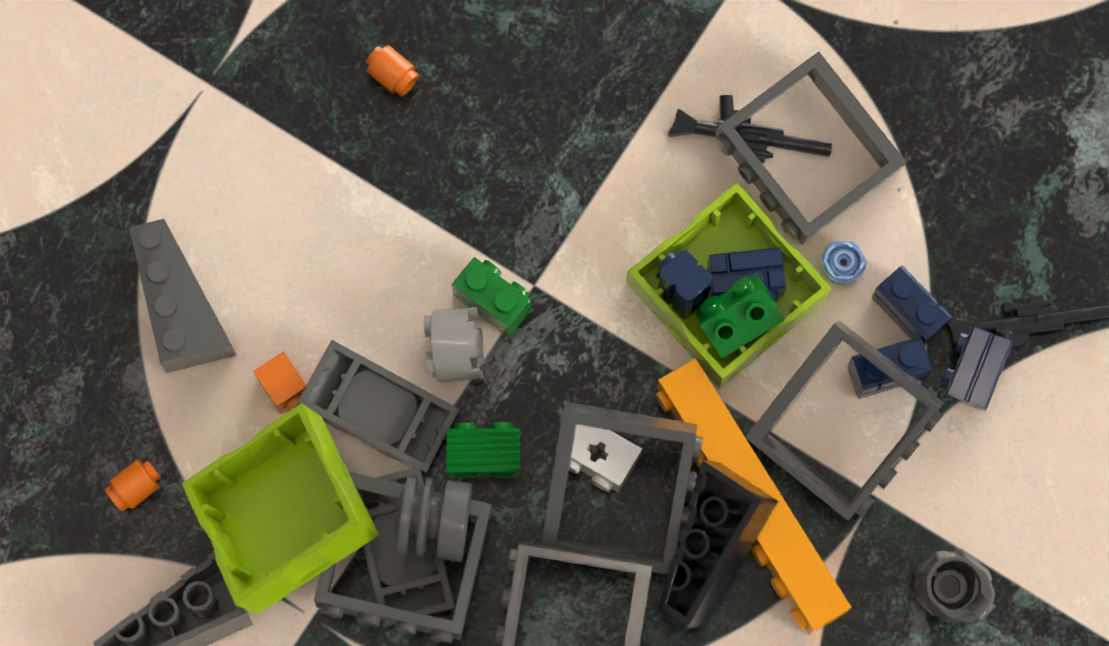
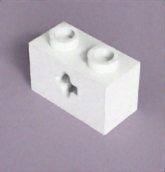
M577 425L569 471L578 474L581 470L592 477L591 483L605 492H610L613 489L619 493L640 459L642 448L611 430ZM599 449L604 451V460L599 458L596 462L591 461L590 452L596 453Z

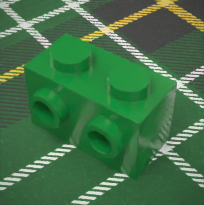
M473 257L452 283L453 296L468 307H477L479 316L509 338L531 312V299L528 298L530 294L519 283L513 281L510 284L500 276L502 274L501 271L490 261L484 260L482 263L476 257Z
M757 273L751 277L737 280L730 290L720 296H712L706 299L700 305V308L695 310L700 327L721 358L784 321L777 303Z

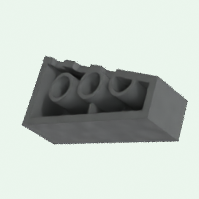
M165 219L129 227L160 363L165 372L169 373L236 356L226 333Z

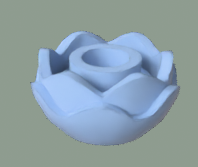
M835 241L829 244L823 253L821 267L826 277L837 284H850L861 277L866 268V258L856 243ZM840 261H845L846 265L842 266Z

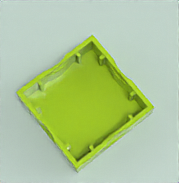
M738 183L734 184L698 213L697 217L687 228L679 234L666 239L629 269L626 283L693 359L696 358L703 371L719 389L827 301L832 290L802 254L779 235L769 217ZM780 247L786 290L784 296L778 297L776 303L784 321L721 358L700 327L696 313L694 312L688 319H682L672 309V303L667 304L663 300L664 291L661 287L657 289L659 279L656 275L660 271L658 265L669 253L674 252L677 255L681 250L687 249L698 261L697 266L702 265L707 270L709 255Z
M302 403L263 428L244 446L223 455L182 483L200 526L205 530L212 542L216 562L234 603L255 615L260 614L379 535L323 418Z

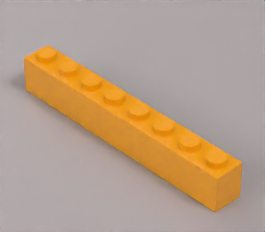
M696 358L660 378L657 383L658 392L655 393V396L665 412L671 410L677 421L697 424L696 436L703 437L700 458H694L699 469L703 460L719 462L778 500L754 542V546L751 547V552L761 567L767 565L772 573L773 578L770 579V582L781 599L786 596L793 607L790 615L800 630L806 628L809 635L846 614L852 607Z

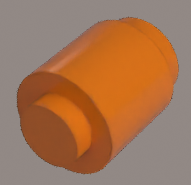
M389 45L383 49L378 46L366 60V63L369 65L367 73L392 94L396 92L401 97L404 96L419 78V74L414 71L415 66Z
M137 459L110 480L111 485L105 488V492L120 511L124 512L129 507L134 509L157 491L160 486L156 481L161 476L148 460L142 464Z

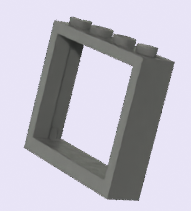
M819 51L720 124L715 132L717 136L715 140L722 147L721 151L726 156L731 155L739 164L737 170L741 177L748 184L753 183L761 192L759 198L763 205L770 212L775 210L783 220L781 226L785 233L789 232L794 240L797 238L801 245L895 175L907 163ZM807 75L881 167L875 174L810 223H808L735 130Z
M838 321L832 325L745 438L849 521L856 513L860 517L866 513L875 501L870 495L878 485L885 489L898 473L892 467L900 457L906 461L911 457L920 445L915 439L921 431L926 429L930 433L940 421L943 415L938 410L944 402L843 322ZM842 341L846 342L926 406L852 500L770 435L774 427Z
M565 402L541 545L652 563L651 572L669 574L672 561H676L681 544L678 541L679 530L682 527H686L690 514V507L684 506L686 493L693 494L697 472L690 471L692 458H700L703 437L696 436L697 424ZM577 425L683 443L663 555L558 537Z
M349 472L360 497L398 505L399 496L405 487L404 484ZM417 488V494L424 493V489ZM434 491V496L442 497V493ZM474 500L470 502L468 522L476 524L452 621L329 593L336 564L320 574L314 598L315 606L321 608L320 613L331 615L333 618H342L344 613L357 616V622L368 626L379 627V623L383 622L394 625V631L407 635H415L416 630L431 633L430 639L438 642L452 643L453 639L461 640L490 521L492 504Z
M523 541L519 542L518 550L511 549L507 571L514 572L512 587H504L501 608L508 609L506 623H498L495 645L515 646L529 556L635 573L624 646L640 645L652 563Z

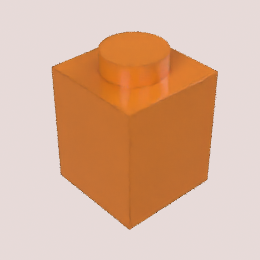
M283 351L253 371L257 381L280 414L286 410L289 412L298 406L297 402L306 387L305 382Z

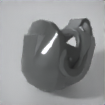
M956 549L954 552H933L921 563L915 572L916 601L931 615H936L944 622L956 623L959 621L967 624L977 620L982 622L995 607L993 603L995 591L991 584L992 577L989 570L963 549Z

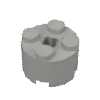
M477 307L433 310L432 315L424 316L425 336L430 337L432 351L426 352L428 374L432 373V376L436 377L438 382L483 378V371L477 368L478 364H484L482 328H475V321H473V318L479 317Z

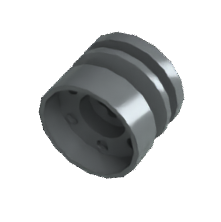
M408 475L406 485L399 496L396 512L395 534L398 543L397 553L407 555L410 540L413 538L417 539L416 556L422 557L428 541H435L437 559L462 562L472 484L447 480L442 497L434 496L433 479L427 478L424 493L417 494L418 477Z

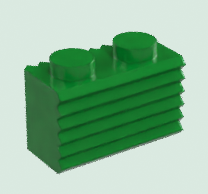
M462 422L454 424V429L446 430V468L448 478L520 477V428H513V424L509 422H495L491 424V429H476L475 423Z

